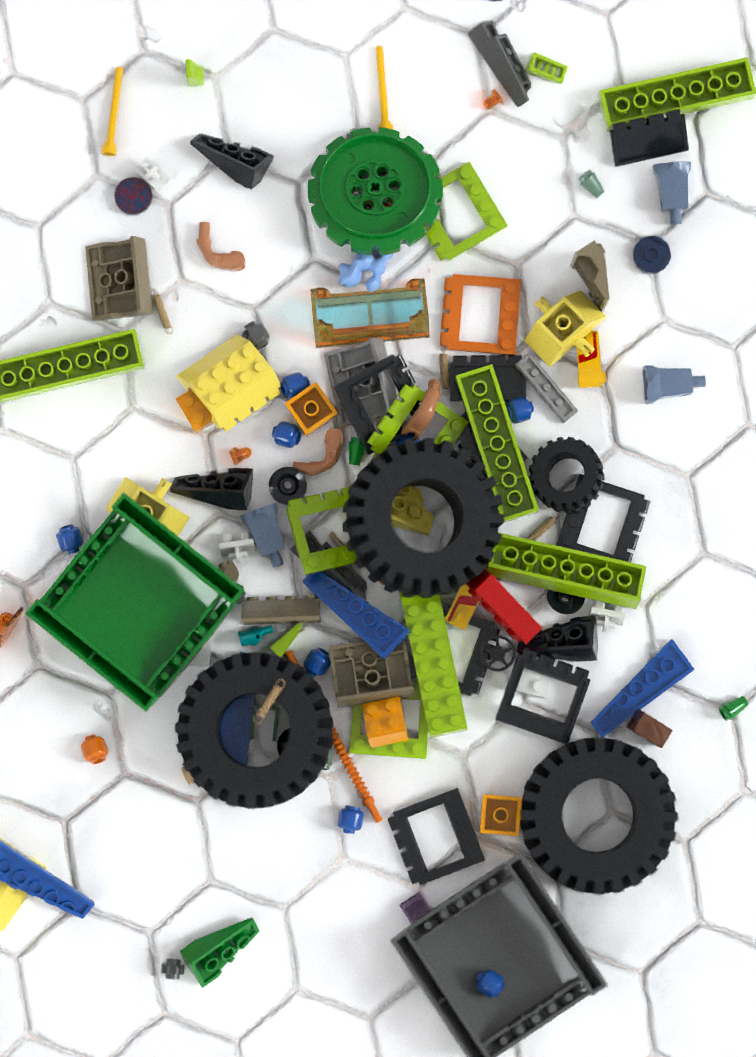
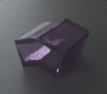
M420 892L399 905L410 923L431 911Z

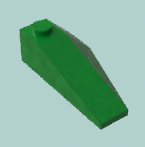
M251 917L198 938L179 952L186 966L203 988L218 978L222 973L221 969L228 962L231 963L235 959L233 956L238 950L244 949L260 931L255 920Z

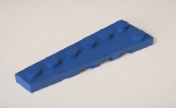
M322 572L309 574L302 581L384 660L410 633L409 629Z
M673 639L669 640L590 722L600 737L603 738L633 716L637 709L641 710L695 670Z
M248 694L234 701L225 711L220 727V735L226 751L232 758L246 766L255 694Z
M0 840V881L82 919L95 905L92 899Z

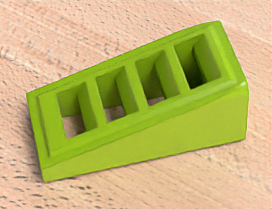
M533 52L529 56L525 71L531 75L562 84L568 66ZM535 61H538L536 68H534ZM542 63L545 64L543 71L540 70ZM550 66H553V67H552V70H551V73L549 74V73H548L549 67H550ZM557 68L560 69L558 77L555 76Z
M186 59V77L189 86H203V68L193 60Z
M300 623L294 625L270 646L271 650L277 656L283 657L301 630L302 625Z

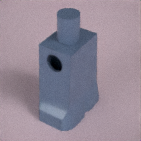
M673 161L653 164L652 170L658 182L661 212L669 211L671 225L681 224V210L688 208V174L691 170V162Z
M644 365L642 368L646 405L652 404L659 399L690 396L693 394L694 387L706 386L705 375L692 376L691 368H657L653 365Z
M276 503L240 516L243 523L249 527L261 556L269 555L273 568L284 564L279 551L286 549L277 521L278 509Z

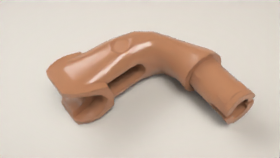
M199 222V237L196 242L206 262L213 267L230 271L245 269V257L242 252L215 253L212 251L210 222Z
M436 379L429 380L428 389L425 391L421 405L403 425L401 434L413 432V438L418 442L420 435L426 429L435 413L440 398L439 388L441 383L439 380L437 383Z
M333 428L327 430L324 439L326 455L323 461H311L310 463L293 461V467L303 474H309V476H315L333 468L338 462L344 441L342 431Z

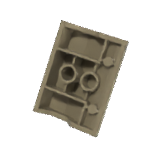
M130 236L128 240L102 242L85 246L92 321L152 314L146 240L141 237Z
M594 240L574 253L570 267L571 269H576L589 289L588 295L591 300L604 312L610 300L604 255L606 252L600 243L597 244Z
M304 595V599H297V596H285V600H277V596L266 597V600L259 601L258 597H247V601H242L241 623H244V625L321 622L320 598H316V595Z
M405 639L385 660L365 641L328 646L337 708L361 705L400 696V699L414 697Z

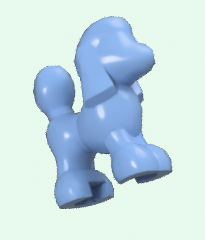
M357 253L352 260V264L341 263L338 266L340 271L338 282L344 287H354L362 279L361 272L368 270L373 275L366 282V289L370 292L376 291L381 284V276L386 270V264L394 253L380 255L379 253L380 258L377 259L372 254L363 255Z

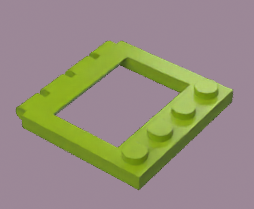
M470 161L439 178L442 179L443 188L459 180L487 226L485 229L454 246L437 218L434 225L429 228L430 230L425 232V236L432 247L437 244L440 245L434 249L440 261L446 258L450 261L508 227Z
M405 384L398 394L402 401L400 402L395 398L387 411L392 414L391 418L384 415L377 426L381 433L379 434L374 431L367 441L372 445L370 449L377 454L382 453L388 447L418 400L423 401L425 392L412 384L409 387ZM438 402L435 411L448 420L435 438L434 443L440 444L445 440L452 442L454 445L468 424V421Z
M350 486L340 489L341 496L336 489L323 492V500L320 494L304 497L305 504L302 498L288 500L289 508L286 509L304 576L355 564L354 561L358 557L354 550L349 552L346 545L310 553L300 520L301 516L343 507L349 498L347 492Z
M414 681V697L401 698L421 700L418 739L409 738L407 741L371 748L367 735H360L362 704L354 705L352 709L349 753L426 759L428 727L418 681Z

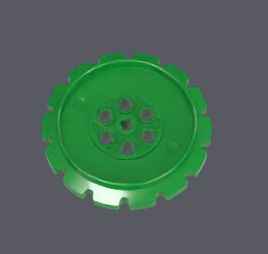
M368 127L351 131L350 138L348 139L339 136L326 146L327 155H318L311 168V176L314 179L308 180L307 191L308 202L315 204L311 207L313 219L319 228H327L326 236L340 247L349 244L351 245V252L371 255L373 250H378L380 255H387L399 252L401 244H406L410 247L425 236L424 227L431 228L439 215L440 207L436 203L442 202L443 184L442 179L435 178L439 175L436 161L431 154H423L424 146L411 136L400 138V132L397 130L380 127L378 132L373 133L371 128ZM385 173L386 176L381 177L378 174ZM365 175L367 178L360 179L359 176ZM396 186L399 189L391 190L390 187ZM353 192L361 193L358 196L352 195ZM384 203L392 204L389 207L383 206ZM367 205H369V206H372L373 208L370 209V210H367V209H365L364 207L367 206Z

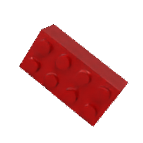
M485 569L466 583L470 588L468 593L479 602L482 601L480 605L494 616L493 619L500 626L502 625L507 629V634L518 643L522 641L527 644L542 629L540 624L504 586Z

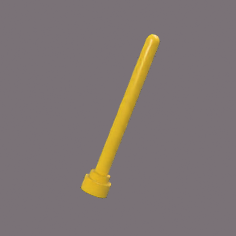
M378 45L376 46V61L381 122H379L378 130L380 127L393 129V125L388 117L383 47Z
M121 66L115 69L107 141L104 142L101 154L105 156H116L117 153L114 138L123 74Z

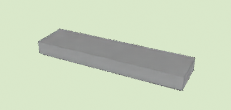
M530 352L515 364V367L562 423H565L578 412L577 408Z

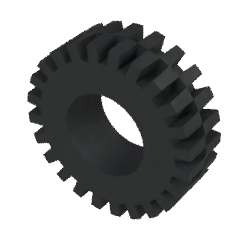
M424 438L420 442L408 439L400 445L396 446L394 444L375 456L358 473L356 480L351 484L347 492L349 498L343 506L346 520L342 523L343 533L348 532L349 540L346 543L348 551L354 550L358 557L354 562L359 569L363 567L367 569L370 573L367 578L373 583L382 582L385 584L384 590L390 593L400 591L403 592L402 596L412 598L416 595L422 596V598H431L438 594H447L479 575L484 570V565L494 557L493 549L501 541L502 534L498 533V528L504 524V514H498V507L503 502L501 494L494 496L492 488L496 485L493 476L486 479L481 472L486 466L480 460L473 463L468 459L471 453L464 448L457 452L452 449V442L444 440L440 444L434 443V438ZM410 486H424L437 491L446 499L453 512L454 529L450 541L442 550L434 552L419 551L409 547L398 537L391 520V508L395 496L401 489Z
M251 652L237 653L231 655V657L219 659L212 663L213 665L207 670L201 671L196 676L195 682L187 687L183 703H180L178 706V723H175V733H178L177 752L181 753L184 761L182 765L186 772H190L194 778L193 782L198 787L207 791L208 795L213 799H219L225 802L226 805L257 809L285 803L303 793L305 789L314 783L328 761L330 748L333 745L332 728L334 727V722L329 709L330 704L328 699L325 698L321 690L322 688L305 669L277 655ZM276 684L281 688L283 687L275 701L284 709L289 720L290 736L288 744L283 753L268 765L251 767L241 764L229 755L222 743L220 727L223 715L227 708L240 697L248 694H264L268 696Z
M602 737L585 738L569 742L550 752L534 768L532 775L527 780L521 803L520 829L522 830L525 846L536 864L559 884L577 892L592 893L594 895H604V893L612 892L620 893L631 886H638L648 875L652 876L658 870L657 866L660 862L666 860L670 853L668 849L671 842H674L676 838L674 829L675 822H678V812L675 811L674 803L676 796L671 791L667 775L662 773L658 767L659 764L636 746L621 740ZM592 779H606L618 785L628 796L633 811L632 825L624 840L617 846L601 852L587 851L578 847L567 835L563 824V808L567 797L578 785Z

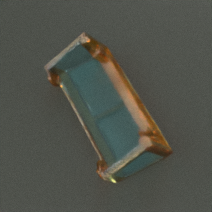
M413 278L403 288L381 289L374 292L360 291L330 294V291L324 287L310 289L316 348L360 344L372 337L383 338L384 342L430 338L424 278Z

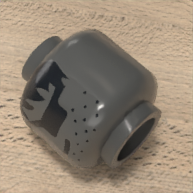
M252 321L244 326L245 330L242 332V337L251 341L257 350L269 344L270 335L262 323L255 324Z

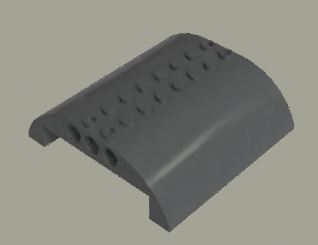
M521 853L484 874L414 921L390 940L466 1057H498L589 995L594 996L609 986ZM492 969L504 978L503 983L505 986L498 997L488 998L477 990L478 982L475 980L481 971L485 973L486 970Z

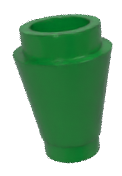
M351 437V441H349V464L360 466L365 449L359 438Z
M744 696L722 703L718 710L725 721L733 720L748 706V702Z

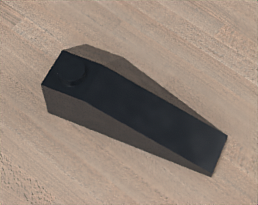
M201 133L190 140V145L234 182L251 190L262 181L274 158V155L252 146L251 149L240 147L241 143L234 142V144L224 143L221 138Z
M229 468L228 472L223 473L210 471V474L205 476L192 474L175 477L170 487V492L228 510H247L252 496L253 468Z
M595 616L574 617L569 622L560 625L559 623L553 624L552 628L540 630L527 644L520 641L517 645V654H522L523 649L527 648L537 652L536 657L544 654L560 660L577 662L597 661L598 637Z

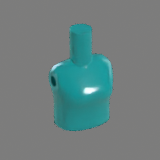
M272 625L263 628L252 626L237 633L242 647L247 645L256 646L263 635L273 633L274 630Z

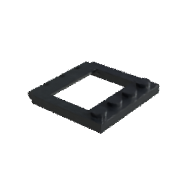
M391 354L332 387L367 455L374 453L370 449L372 445L367 441L376 429L354 387L386 369L398 392L401 391L405 384L409 387L412 384L414 385L416 382L410 370L402 371V369L407 367V364L401 354L397 356ZM418 400L410 411L411 417L419 408L421 401ZM405 423L401 425L390 443L406 435L401 434Z
M579 474L575 488L581 483L584 475ZM602 481L604 486L601 492L631 501L614 555L577 543L589 508L586 506L581 507L582 511L576 512L572 510L571 513H566L556 546L631 562L634 554L627 552V549L635 550L639 535L634 534L633 531L641 532L645 517L640 516L639 512L647 514L651 501L644 499L645 495Z
M442 605L444 617H446L450 608ZM473 615L468 625L479 628L480 632L463 682H458L460 693L468 696L471 693L479 695L483 682L476 680V677L485 678L488 669L481 662L479 655L480 647L487 638L499 635L501 630L494 627L495 623ZM487 642L484 648L491 649L495 645ZM483 651V658L491 660L490 653ZM411 653L409 659L410 673L412 677L417 678Z
M524 648L522 654H517L495 720L567 744L569 743L591 681L588 678L589 670L576 666L574 673H572V664L558 660L555 667L553 666L555 658L540 654L538 660H535L537 652ZM524 668L577 686L564 723L511 704Z
M458 788L393 812V817L387 819L392 831L397 829L400 831V833L393 835L398 849L405 847L407 851L400 854L406 868L413 865L414 869L407 871L412 884L419 882L422 885L485 861ZM444 804L464 858L428 871L407 817Z

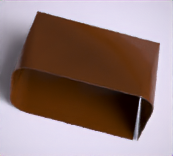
M639 709L635 711L626 726L661 749L673 731Z

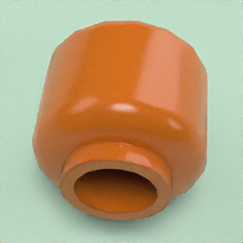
M95 734L85 737V741L81 744L85 761L91 762V764H99L105 761L108 755V748L104 738Z

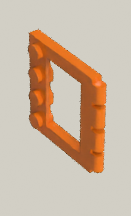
M453 274L452 278L445 277L444 291L451 292V295H443L442 310L450 311V313H442L441 329H447L448 332L440 333V346H447V350L515 355L521 279ZM463 285L501 288L497 344L459 341Z

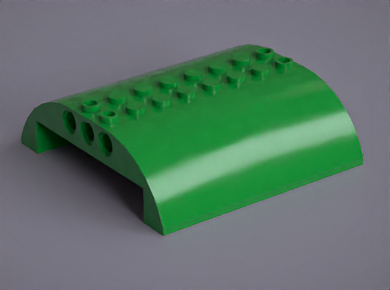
M123 492L111 507L113 511L40 600L36 599L25 612V615L147 712L166 693L213 636L245 590Z

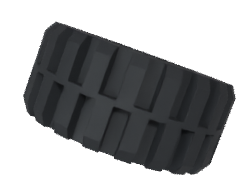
M558 437L555 442L552 440L546 442L547 446L544 448L541 446L538 449V455H533L531 459L533 464L529 465V480L533 492L545 506L552 508L556 512L564 511L565 513H571L572 510L579 512L582 511L581 507H589L591 505L590 502L599 497L598 492L599 490L602 491L604 486L602 484V480H605L604 468L598 455L590 445H587L580 439L575 440L574 437H568L567 439ZM564 459H575L584 468V477L581 483L576 488L565 492L553 488L549 475L554 465Z

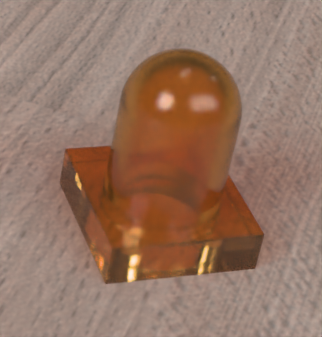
M494 88L491 91L493 94L483 101V106L486 109H492L500 103L502 105L505 102Z
M235 447L229 451V454L236 466L244 459L249 458L252 451L249 447L241 449Z

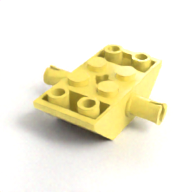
M581 290L564 296L554 306L544 296L540 297L541 301L537 300L535 306L544 315L536 321L524 340L525 343L549 367L553 366L574 346L585 357L590 355L588 352L592 354L595 348L584 337L606 318V315Z
M125 476L105 508L111 513L113 511L111 507L124 492L142 508L150 509L151 515L177 536H179L190 519L189 516L164 501L163 497L172 483L163 477L155 490L149 492Z

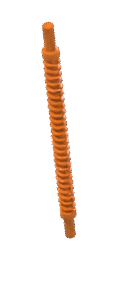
M292 650L286 652L285 655L288 660L300 667ZM332 728V738L335 746L333 749H336V754L340 755L339 759H342L341 764H345L344 769L348 770L349 778L353 779L352 784L355 783L356 785L354 788H357V793L361 794L360 798H363V805L367 806L374 821L378 823L383 819L374 804L375 800L373 796L369 795L370 791L367 792L366 789L368 787L364 786L365 782L361 781L362 777H359L360 772L356 771L357 767L353 766L355 763L351 762L352 757H348L349 752L345 751L347 748L343 747L344 743H341V738H338L339 733L335 732L336 728Z

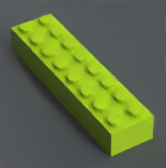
M748 57L599 90L598 99L606 132L613 130L612 124L626 121V125L629 126V120L644 117L645 122H648L647 116L663 113L664 118H666V112L680 109L681 114H688L754 99L756 88Z
M135 329L0 360V403L145 369L137 331Z
M493 365L456 375L455 380L481 462L486 466L484 468L486 478L493 476L496 485L492 488L494 496L501 494L503 504L498 507V514H504V523L538 513L537 502Z
M500 533L502 534L501 541L494 547L493 552L495 555L488 563L487 571L495 578L637 609L647 566Z
M399 591L406 627L410 630L408 637L429 737L435 738L468 731L440 594L431 598H422L419 595L407 598L403 597V592Z

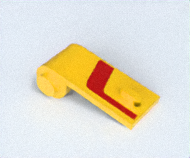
M591 331L584 339L595 348L593 353L588 352L590 355L585 357L576 347L578 388L602 387V383L606 382L605 372L601 370L598 331Z
M466 584L460 587L445 618L446 622L462 630L466 629L479 603L477 599L468 593L470 588Z

